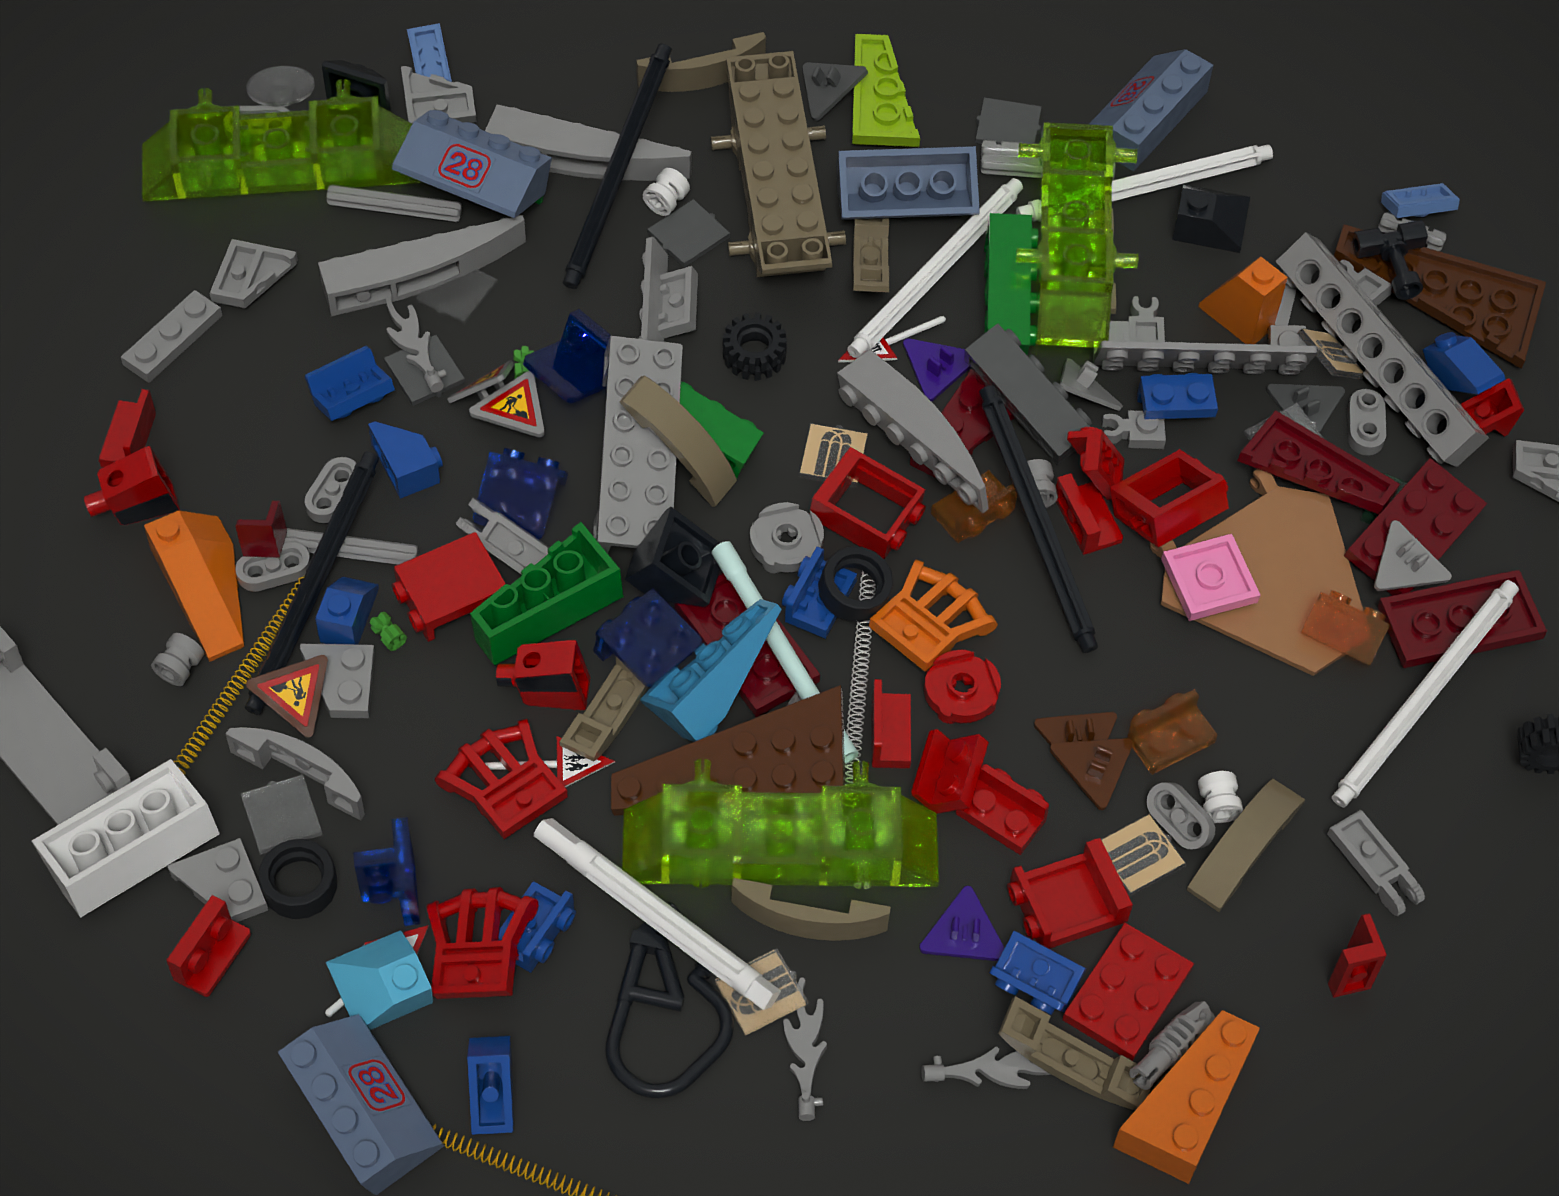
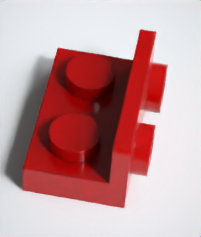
M1083 427L1080 431H1069L1067 440L1081 456L1082 471L1087 474L1094 483V486L1099 489L1107 500H1112L1110 487L1123 480L1125 459L1102 429Z
M938 729L930 730L912 787V796L934 814L970 808L989 742L980 734L950 740Z
M984 764L980 769L970 808L956 810V815L1021 855L1046 822L1049 803L1045 801L1039 792L1033 789H1026L1013 781L1011 776L1004 770L994 769L988 764Z
M212 895L166 960L175 982L204 997L210 996L251 936L249 928L231 920L225 901Z

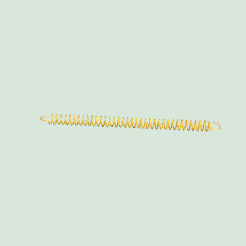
M300 577L298 579L299 583H295V588H292L291 593L287 595L288 599H285L284 604L280 605V610L276 611L277 615H274L272 617L273 620L269 621V626H266L265 631L261 633L262 637H258V642L254 643V648H251L250 653L246 655L247 659H243V664L239 665V670H236L235 675L231 677L232 681L227 682L228 686L224 687V692L220 693V698H217L216 703L212 704V709L208 710L209 715L204 716L205 720L200 722L201 726L196 728L197 732H193V737L189 738V743H186L185 749L181 750L182 755H178L177 760L173 761L174 763L179 762L183 767L190 768L188 764L179 760V756H183L188 762L194 763L190 757L183 755V750H186L194 757H198L195 752L187 749L186 746L191 745L195 750L202 751L200 747L192 744L190 740L195 739L197 743L205 746V743L195 738L194 734L198 733L202 738L209 740V737L199 732L198 728H203L209 734H213V731L204 727L202 722H206L212 728L217 729V726L207 721L206 717L210 716L215 722L221 723L219 718L210 714L212 710L220 717H225L222 712L214 709V705H218L223 711H229L224 705L218 704V699H221L228 706H233L229 700L222 698L221 695L226 694L231 700H236L235 696L225 691L226 688H229L236 695H240L237 689L229 686V683L232 682L239 689H244L240 683L233 681V677H237L242 683L246 684V679L237 676L238 671L245 677L252 678L248 672L241 670L240 667L244 666L250 672L255 673L254 668L244 664V661L248 660L253 666L259 667L257 662L248 659V655H252L256 660L263 661L260 656L252 653L253 649L262 656H267L263 650L256 648L255 645L259 644L262 648L269 651L270 647L259 642V639L263 638L265 642L270 645L273 641L263 637V633H267L274 639L273 636L276 635L267 631V628L270 627L277 633L274 629L278 630V628L271 626L270 623L274 622L280 627L277 623L281 624V622L274 620V617L277 616L283 621L284 617L278 615V611L285 615L284 612L287 611L282 610L281 607L284 605L287 609L290 605L285 604V601L289 600L290 603L292 602V599H289V595L294 597L293 590L296 589L297 591L296 585L300 584V579L304 577ZM179 768L183 774H186L183 769Z
M441 1127V1129H440V1132H439V1135H438L439 1138H440V1136H441V1134H442L443 1127ZM448 1130L446 1138L443 1141V1144L445 1143L446 1149L452 1146L453 1151H457L459 1149L460 1154H464L467 1151L468 1157L474 1154L475 1160L481 1157L482 1163L488 1160L489 1165L491 1166L495 1163L496 1168H500L503 1165L504 1171H507L510 1168L511 1174H514L517 1171L518 1177L524 1174L526 1180L532 1176L533 1183L539 1179V1184L543 1185L546 1182L547 1188H550L554 1184V1190L557 1191L561 1187L562 1194L566 1193L567 1190L569 1196H573L575 1192V1196H577L578 1189L581 1181L578 1182L575 1190L570 1195V1189L573 1178H571L568 1187L563 1192V1185L566 1175H564L563 1180L558 1186V1188L555 1189L556 1180L559 1172L556 1173L553 1182L550 1186H548L549 1176L552 1171L551 1169L549 1170L546 1179L543 1181V1183H541V1177L544 1170V1166L542 1167L541 1172L539 1173L536 1180H534V1173L537 1167V1163L534 1165L531 1174L526 1178L527 1169L530 1161L527 1162L525 1169L519 1175L520 1165L523 1160L522 1158L520 1159L516 1169L512 1172V1165L515 1159V1155L513 1156L509 1166L505 1169V1161L508 1156V1152L505 1154L502 1163L499 1166H497L498 1157L500 1155L501 1149L498 1151L494 1161L490 1164V1158L494 1147L491 1148L489 1155L483 1161V1154L486 1148V1144H484L482 1152L476 1158V1150L479 1145V1141H477L476 1146L470 1155L468 1154L469 1146L472 1142V1138L469 1140V1143L463 1152H461V1147L465 1135L462 1137L461 1142L456 1149H454V1143L458 1133L455 1134L452 1143L448 1147L447 1140L451 1130ZM588 1183L585 1185L580 1196H585ZM595 1186L593 1187L589 1196H593ZM602 1189L600 1190L598 1196H601L603 1191Z

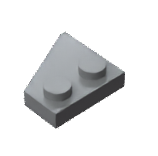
M401 67L409 130L413 122L429 110L443 111L449 117L461 122H477L472 86L457 81L449 82L444 77L431 74L430 77L413 73L411 67Z
M232 239L211 288V301L246 308L297 264V253L295 251Z
M1516 440L1513 446V478L1558 502L1559 445Z
M300 644L303 660L319 655H325L328 659L321 695L330 717L369 718L375 659L374 645Z
M240 838L167 865L171 877L175 881H181L191 889L194 896L204 904L207 903L212 895L225 901L231 920L235 922L268 911L267 903Z

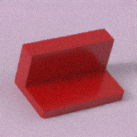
M142 389L137 403L118 401L99 456L101 467L104 468L146 446L156 416L150 390Z
M1071 473L1058 477L1056 484L1058 498L1056 503L1083 555L1122 543L1123 535L1094 483L1090 482L1078 486Z
M874 679L872 694V767L910 769L911 694L882 693V679Z
M1370 913L1361 915L1347 949L1342 950L1330 977L1328 986L1333 998L1371 989L1387 956Z

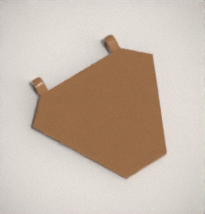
M1256 469L1253 472V478L1250 480V486L1255 492L1263 496L1184 546L1232 534L1261 595L1258 603L1199 618L1194 621L1314 676L1369 640L1371 634L1349 560L1344 557L1346 550L1330 496L1323 493L1280 487L1277 485L1272 474ZM1173 540L1160 547L1150 543V549L1160 558H1162L1163 552L1177 548ZM1164 567L1160 605L1186 616Z

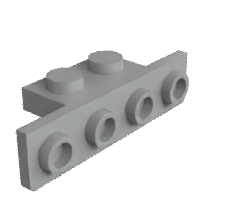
M654 237L646 238V249L642 256L645 267L644 280L641 281L643 308L640 309V319L642 327L641 336L638 339L664 342V338L696 330L698 273L692 266L667 273L668 254Z

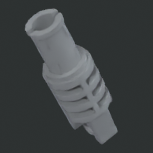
M1205 1001L1194 1002L1180 1012L1151 1040L1149 1052L1129 1071L1131 1078H1134L1138 1073L1140 1074L1133 1081L1138 1087L1144 1090L1150 1089L1153 1083L1167 1069H1172L1215 1019L1214 1014Z

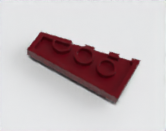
M972 369L941 412L957 432L970 455L973 454V450L983 441L987 442L994 436L983 411V401L979 393L986 385ZM1007 410L1010 420L1012 421L1015 417ZM910 457L911 466L935 477L933 471L926 465H919Z
M1276 410L1244 447L1237 460L1238 462L1376 514H1380L1400 486L1398 482Z

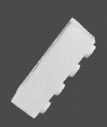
M172 759L33 839L32 843L60 890L81 918L220 833L208 804Z

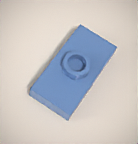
M440 23L407 29L415 72L427 77L434 74L452 82Z
M1443 183L1382 192L1381 203L1396 218L1410 216L1425 217L1431 213L1458 210L1460 201Z

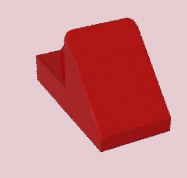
M1510 378L1461 403L1462 407L1485 434L1495 429L1504 437L1510 433L1524 412L1523 405Z

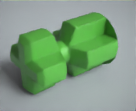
M521 346V350L515 349L513 351V359L519 363L514 365V379L527 371L533 372L536 379L535 365L531 364L535 360L534 351L529 350L528 346Z
M380 612L378 617L371 618L369 622L371 629L375 634H380L382 637L381 641L390 651L397 650L405 643L407 636L397 624H392L390 621L391 617L387 612Z

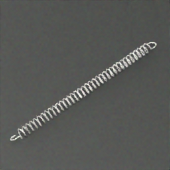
M862 571L860 579V600L872 599L875 596L873 592L876 590L874 587L876 584L869 585L864 583L873 580L862 581V578L868 575H864V571ZM865 587H872V588H874V590L869 591V590H865L864 588H865ZM872 593L874 596H865L863 594ZM870 620L860 623L857 621V631L855 632L854 667L852 668L853 673L851 675L853 679L851 680L852 685L850 687V710L848 711V729L846 733L848 736L855 738L851 739V741H860V743H853L855 747L860 748L857 751L862 750L858 745L862 744L859 738H862L863 735L857 732L863 731V728L859 726L864 724L861 720L865 717L861 713H864L865 710L860 707L866 706L862 701L866 700V697L863 695L867 693L864 690L867 685L864 682H867L868 679L864 676L868 675V672L865 670L869 669V666L866 664L870 661L866 658L870 657V654L867 652L871 650L868 646L871 644L869 639L872 638L869 635L872 632L870 627L863 626L861 623H869ZM869 629L870 632H862L860 630ZM868 635L870 638H861L859 636ZM867 641L869 644H861L859 642ZM866 647L869 648V650H860L858 648ZM865 653L868 654V656L863 657L857 654ZM864 659V660H867L868 662L862 663V662H859V661H857V660ZM856 666H866L867 668L861 669ZM856 672H865V673H867V674H866V675H860V674H857ZM856 678H864L866 681H859ZM856 684H863V685H865V687H858V686H855V685H856ZM862 690L865 691V693H857L854 691ZM860 696L864 697V699L860 700L853 697ZM853 703H863L864 705L858 706ZM853 709H861L863 712H856ZM860 715L863 716V718H855L852 716ZM856 721H858V722H861L862 724H853V723H851V722H856ZM851 728H860L862 730L856 731L852 730ZM852 734H859V735H861V737H854V736H851V735H852ZM859 753V756H857L854 759L858 760L859 762H849L851 764L845 765V768L849 770L860 769V767L855 764L861 762L859 759H857L861 756V754ZM848 766H856V767H858V768H857V769H852V768H849ZM847 771L845 774L851 777L845 778V781L850 783L845 784V788L851 790H846L845 792H855L856 794H845L856 796L858 793L854 789H857L858 786L852 783L859 781L855 778L859 773L857 771ZM854 772L857 773V775H850L848 773ZM846 779H856L857 781H848ZM847 785H854L856 788H850ZM854 797L853 801H849V800H846V799L842 798V799H843L844 801H846V802H852V803H853L852 808H851L848 812L843 811V805H842L841 811H842L844 814L849 813V812L853 809V807H854V802L857 801V799H856L855 797Z

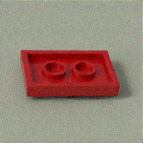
M1124 923L1065 1011L1062 1020L1115 1053L1134 1061L1192 971L1194 963L1129 924Z

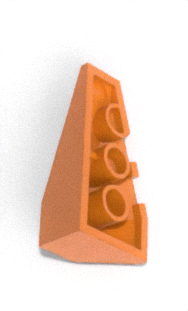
M178 510L145 524L144 528L150 549L209 662L245 647L238 595V580L235 571L234 545L219 517Z

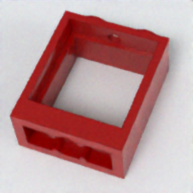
M850 447L813 496L810 511L818 516L823 526L860 547L875 551L885 559L892 549L898 551L907 536V531L905 530L909 524L916 525L926 509V506L922 504L926 489ZM854 479L904 508L886 534L835 506Z
M1181 449L1110 487L1114 516L1157 547L1168 543L1229 509L1227 498L1228 485L1224 477L1219 473H1215L1198 459L1191 457ZM1182 483L1193 489L1162 507H1158L1151 502V500Z

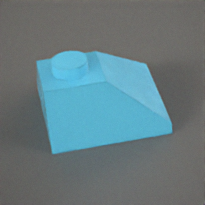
M401 930L326 962L349 1017L359 1014L370 1030L433 1003L432 987L416 952Z

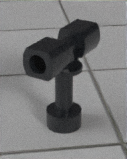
M1422 220L1398 224L1397 231L1381 233L1379 228L1354 232L1352 245L1357 258L1381 255L1384 261L1391 262L1396 274L1392 281V287L1398 299H1411L1422 292L1423 285L1419 274L1409 271L1404 258L1408 250L1422 248L1426 245L1428 234Z

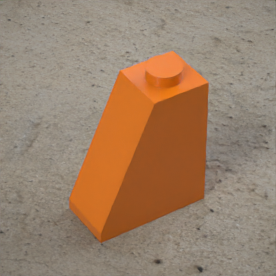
M1259 257L1199 302L1198 307L1243 343L1256 344L1268 334L1269 326L1275 325L1288 277L1263 257Z

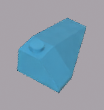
M759 599L723 628V637L720 640L711 642L708 645L703 643L694 650L697 656L692 662L681 670L675 665L640 698V701L681 737L695 742L713 735L718 729V724L726 717L782 609L776 603Z

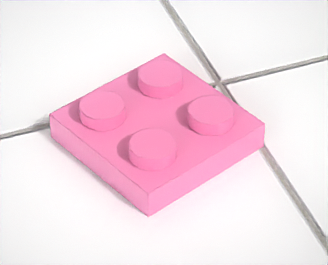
M1232 534L1163 552L1161 560L1189 621L1258 603L1261 595Z

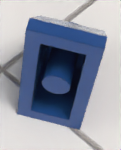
M1454 332L1444 333L1434 339L1435 343L1422 349L1427 366L1448 390L1480 394L1506 379L1504 372L1472 337L1458 336Z
M376 421L368 424L371 445L400 499L440 483L439 468L443 467L441 456L435 446L429 447L423 435Z
M341 577L327 587L315 618L320 643L358 645L378 593L379 585Z
M511 1036L469 1038L467 1060L472 1135L513 1133Z

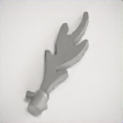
M387 296L386 303L389 314L396 326L401 329L400 332H397L388 327L386 330L389 338L401 349L416 354V356L407 355V362L415 365L425 374L424 379L432 392L441 391L444 387L441 378L447 375L444 369L437 372L431 366L429 360L430 332H425L423 337L419 338V322L413 305H408L409 318L404 319L395 310L391 296Z
M803 977L799 979L797 986L802 998L806 984ZM823 999L817 1000L816 1010L811 1016L806 1013L804 1005L796 1009L800 1022L799 1029H794L789 1019H784L783 1021L787 1043L793 1054L805 1065L803 1068H800L794 1063L790 1064V1071L795 1075L801 1088L802 1096L798 1098L799 1119L802 1121L815 1119V1106H823V1097L814 1098L811 1096L816 1068L827 1049L825 1041L814 1047L823 1021Z
M994 1047L986 1054L974 1060L944 1067L942 1064L941 1056H934V1065H922L921 1069L923 1082L944 1081L945 1078H956L970 1082L978 1087L982 1080L975 1072H980L986 1078L999 1085L1016 1089H1028L1030 1086V1081L1018 1077L1017 1073L1031 1075L1051 1074L1031 1063L1017 1051L997 1061L995 1057L999 1052L998 1047Z

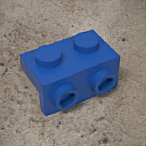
M368 346L357 349L305 375V380L315 406L331 421L345 418L353 410L368 403L378 402L386 394L395 390L392 379L376 365L372 350Z
M1188 373L1185 375L1153 374L1141 376L1137 399L1139 403H1142L1145 420L1216 417L1218 406L1212 374Z
M817 546L811 558L805 556L798 570V577L800 578L795 586L791 584L788 586L782 599V605L786 607V623L826 639L837 617L825 607L819 596L818 582L827 561L824 560V549ZM843 568L836 573L834 582L838 589L847 597H849L857 582V573Z
M534 881L522 898L527 895L537 899L538 911L535 917L528 922L517 945L519 960H516L515 963L530 973L538 962L544 963L549 958L555 944L553 940L560 930L565 932L570 927L576 915L572 893L565 891L562 896H559ZM514 912L510 913L499 929L498 941L502 940Z
M1013 931L996 966H992L989 973L997 977L996 986L1015 996L1019 990L1033 996L1030 1004L1052 1015L1055 1009L1061 1012L1066 1011L1087 968L1021 933Z

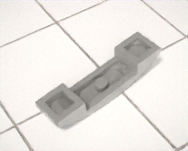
M239 727L229 728L226 732V738L232 754L261 769L273 758L323 784L328 804L360 821L364 817L362 798L357 787L344 770L320 750L299 739L271 730Z

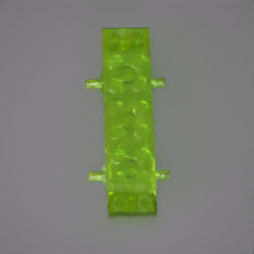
M341 79L336 82L337 97L327 100L309 101V110L241 114L239 105L212 104V90L205 88L204 95V90L201 88L198 90V105L188 109L170 110V121L142 144L143 201L319 190L328 189L330 185L364 187L420 183L417 179L392 170V164L412 124L379 106L378 97L360 98L351 96V83L344 79V90Z
M1044 122L1043 131H1040V144L1019 143L1018 158H1039L1038 249L1016 248V263H1037L1038 267L1037 345L1098 348L1101 341H1109L1113 275L1116 267L1138 269L1139 254L1117 253L1113 243L1112 229L1113 168L1116 162L1136 164L1138 149L1117 148L1113 140V126Z
M698 759L694 762L695 781L685 784H663V792L624 809L622 870L641 884H693V886L699 888L700 884H702V888L710 884L732 885L733 878L770 885L854 886L857 889H861V886H864V889H868L871 886L938 887L937 813L901 795V787H882L869 783V763L866 761H862V775H860V761H855L852 764L853 783L843 786H822L821 793L742 792V785H722L710 781L711 761L704 759V773H702V759Z

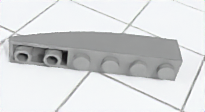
M498 104L485 130L491 134L504 135L510 141L519 145L537 148L540 153L552 157L549 172L603 179L620 134L614 131L597 129L581 123L568 122L548 115H539L515 107L510 108ZM638 139L622 180L656 181L659 173L665 168H673L679 171L686 179H689L692 174V151L651 142L647 139Z
M523 215L516 218H503L490 223L468 226L460 230L438 233L430 237L403 241L387 247L369 249L361 253L318 262L321 284L330 314L335 316L386 304L387 296H391L392 302L402 300L460 279L498 260L526 242L525 222Z
M871 349L837 372L840 384L839 395L848 406H855L862 412L868 423L873 426L877 425L885 431L892 443L895 445L900 444L908 450L916 463L919 465L924 464L932 470L940 483L948 484L955 489L964 503L967 505L973 504L982 513L989 509L986 486L965 445L939 409L913 383Z

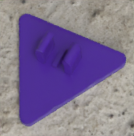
M906 338L903 342V347L921 391L931 402L970 369V366L964 361L965 349Z
M965 886L921 942L919 949L923 954L998 961L1005 948L973 888Z

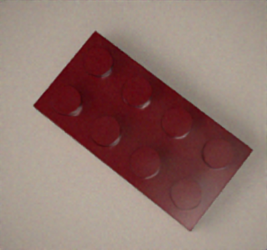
M1429 458L1344 554V557L1375 581L1389 526L1392 521L1397 520L1439 560L1488 503L1433 459ZM1415 587L1386 591L1393 596L1411 592Z
M1520 570L1380 598L1378 609L1403 668L1438 661L1488 600L1494 589H1499L1505 580L1514 582L1518 586L1519 591L1512 598L1513 603L1504 611L1471 654L1544 639L1547 630Z
M723 573L717 578L709 605L700 607L674 603L676 611L700 643L705 645L720 640L723 637V628L747 610L734 586L726 579ZM777 618L776 621L814 684L820 682V673ZM766 640L738 692L755 717L792 698L795 692H797Z

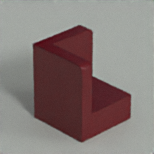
M272 501L266 520H237L235 527L243 557L280 558L287 534V527L280 501Z

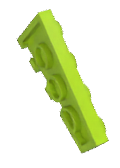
M855 34L854 66H865L868 74L853 90L852 144L919 147L920 135L913 122L914 116L911 106H908L906 90L898 74V65L889 36Z

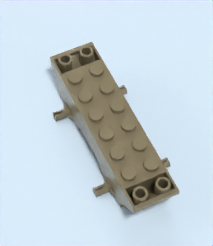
M793 51L726 57L732 129L730 135L711 136L712 151L732 148L737 157L739 170H741L750 232L746 241L728 242L729 257L750 254L751 259L755 263L757 277L824 271L826 268H832L829 246L846 245V235L844 230L836 232L826 231L810 144L811 140H826L825 125L807 127Z

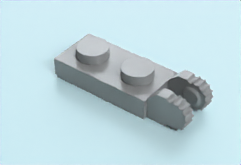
M472 498L468 505L474 512L489 520L484 529H479L472 521L460 517L456 522V525L466 533L476 532L488 552L520 574L530 563L535 565L548 554L549 546L502 513L492 510L475 498Z
M1362 810L1355 812L1329 828L1327 835L1375 894L1379 893L1381 902L1394 916H1399L1406 911L1401 896L1398 895L1391 885L1398 881L1402 893L1408 897L1411 903L1413 902L1417 905L1425 899L1423 888H1421L1409 872L1410 868Z

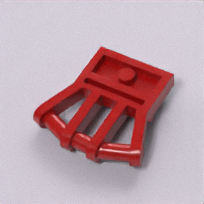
M527 719L517 721L518 725L495 731L487 729L480 734L481 738L473 744L469 745L466 743L458 748L459 753L448 768L441 770L434 779L436 784L443 790L450 793L455 792L475 803L479 812L488 819L503 839L568 797L567 789L538 756ZM522 740L528 761L520 765L504 744ZM489 751L494 753L509 772L499 780L480 758ZM467 767L472 768L487 788L481 790L459 777Z
M491 887L488 892H478L474 888L464 889L460 895L442 903L436 900L427 904V912L436 941L431 986L432 995L436 999L512 996L516 960H519L517 945L528 922L535 917L538 911V900L527 895L520 898L504 892L501 887ZM478 908H485L482 941L472 942L475 912H477ZM507 909L514 912L502 940L498 941L501 911ZM459 913L456 943H451L446 927V918Z

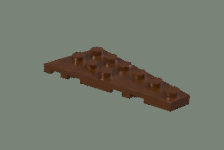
M1344 224L1334 257L1339 262L1341 260L1349 261L1357 273L1366 268L1392 284L1396 274L1391 262L1384 261L1381 255L1357 258L1352 240L1354 232L1361 231L1362 229ZM1425 247L1408 250L1404 258L1409 271L1419 274L1423 290L1416 297L1405 301L1464 336L1472 337L1476 343L1522 369L1546 282Z
M839 685L612 773L611 810L614 816L846 797L842 687Z

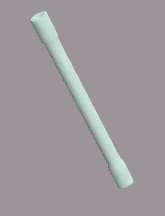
M725 541L718 544L712 550V555L726 579L734 586L746 608L748 609L759 599L763 600L732 543ZM775 621L766 641L800 698L803 700L820 693L779 624ZM844 729L845 764L853 761L859 753Z

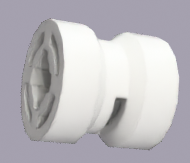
M665 168L657 176L656 183L650 184L645 189L643 200L653 212L661 216H667L675 209L676 201L682 200L689 193L690 185L679 171L673 168Z
M1216 771L1206 774L1198 780L1200 795L1205 798L1203 809L1211 816L1214 823H1226L1237 819L1243 811L1241 799L1235 793L1238 789L1236 775L1229 771Z

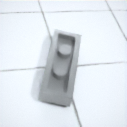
M194 290L121 356L123 366L150 383L222 317L221 307Z

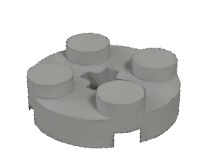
M784 502L770 505L759 513V518L754 524L752 523L750 528V547L752 553L762 563L763 568L770 573L796 572L799 570L805 556L811 558L817 546L823 547L824 529L820 519L812 511L809 514L799 509L798 504ZM783 532H788L790 537L796 536V539L788 543L779 540Z

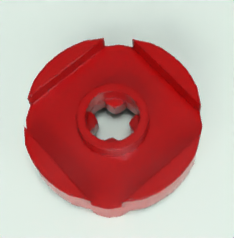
M953 650L938 656L933 662V666L927 671L924 682V695L928 705L937 713L938 718L947 724L955 722L971 723L992 714L995 711L1001 689L1000 675L994 664L986 658L983 661L981 658L975 657L974 652L968 650ZM958 680H962L964 685L972 686V688L968 689V692H959L954 689Z

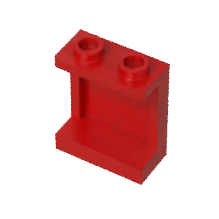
M473 532L395 566L396 582L392 583V589L400 604L406 602L410 611L407 614L415 632L422 631L429 642L435 639V628L471 613L506 583L477 533Z
M1101 838L1086 842L1082 854L1025 873L1021 865L1014 867L1010 883L1007 884L1008 894L1013 905H1019L1025 916L1023 917V925L1028 938L1035 939L1036 942L1049 949L1128 922L1133 906Z

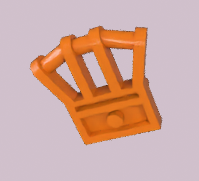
M915 559L903 589L870 618L868 627L926 672L938 656L951 651L957 642L976 635L985 636L996 629L998 624L992 615L986 613L978 600V593L972 588L966 589L958 583L959 578L951 572L945 574L925 567V562ZM919 580L934 585L918 601L911 597ZM949 594L956 599L937 617L928 611L944 595ZM968 610L973 619L954 628L948 626L963 611Z

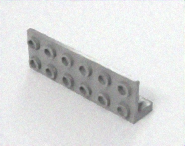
M1094 320L1093 364L1102 365V369L1108 371L1121 370L1123 366H1137V370L1145 372L1156 371L1159 367H1173L1175 372H1191L1194 368H1208L1210 373L1229 372L1230 368L1243 369V372L1246 374H1261L1265 372V369L1278 370L1279 374L1295 375L1299 374L1300 370H1304L1315 357L1317 346L1306 345V332L1303 330L1306 329V326L1270 325L1268 328V345L1130 341V321Z
M610 336L604 353L602 386L607 387L599 509L593 523V537L607 554L611 546L637 548L666 509L669 507L674 508L676 456L650 427L642 428L619 401L636 381L645 375L680 403L683 349L681 344Z
M0 626V759L55 824L59 825L131 783L129 773L106 747L99 751L28 670L22 661L17 645Z

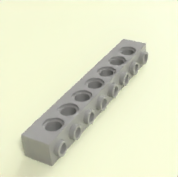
M1305 232L1276 260V263L1283 270L1282 273L1288 277L1286 283L1291 288H1298L1304 296L1301 298L1303 304L1313 313L1318 311L1324 318L1321 322L1324 329L1335 338L1337 336L1340 337L1345 343L1342 347L1345 354L1355 363L1361 362L1366 368L1363 371L1365 378L1376 388L1382 387L1387 393L1384 397L1386 403L1397 413L1403 412L1408 418V421L1405 422L1407 428L1416 437H1424L1430 445L1427 451L1438 463L1446 462L1458 467L1489 438L1320 239ZM1319 270V278L1316 282L1311 283L1313 274ZM1340 294L1338 305L1332 308L1334 297ZM1361 318L1360 328L1353 333V324ZM1382 343L1381 353L1374 358L1373 351L1375 347ZM1403 368L1404 374L1402 379L1395 383L1394 376L1396 372ZM1425 393L1423 405L1416 409L1417 397ZM1446 418L1447 427L1442 433L1438 434L1437 426L1441 420Z

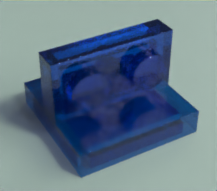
M408 817L391 819L394 848L353 852L362 902L383 904L392 899L399 898L404 926L419 925L420 914L415 860Z

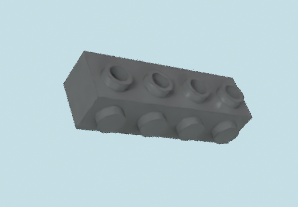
M997 323L965 349L964 361L986 386L993 385L995 387L998 397L1003 399L1007 410L1058 466L1076 451L1067 440L1068 432L1080 431L1083 427H1090L1092 422L1082 409L1077 408L1075 410L1067 401L1068 395L1056 381L1051 383L1043 374L1045 369L1039 360L1033 355L1028 357L1020 348L1021 342L1016 334L1010 329L1004 330Z

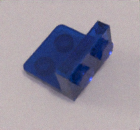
M578 309L569 314L561 340L526 355L523 365L535 377L539 378L556 392L559 397L569 403H575L606 389L607 386H602L604 353L612 335Z
M504 448L502 454L490 451L477 500L492 510L502 513L537 539H541L545 534L557 484L565 486L568 472L558 469L560 464L558 461L538 457L537 463L525 461V453L508 448ZM474 512V522L486 526L489 520Z
M652 588L641 598L638 596L630 601L623 609V613L614 620L609 619L599 627L595 633L597 637L593 652L602 661L614 653L645 686L652 687L699 648L702 639Z

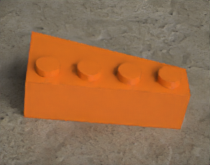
M1222 1010L1120 1127L1113 1148L1189 1184L1252 1049L1260 1027Z

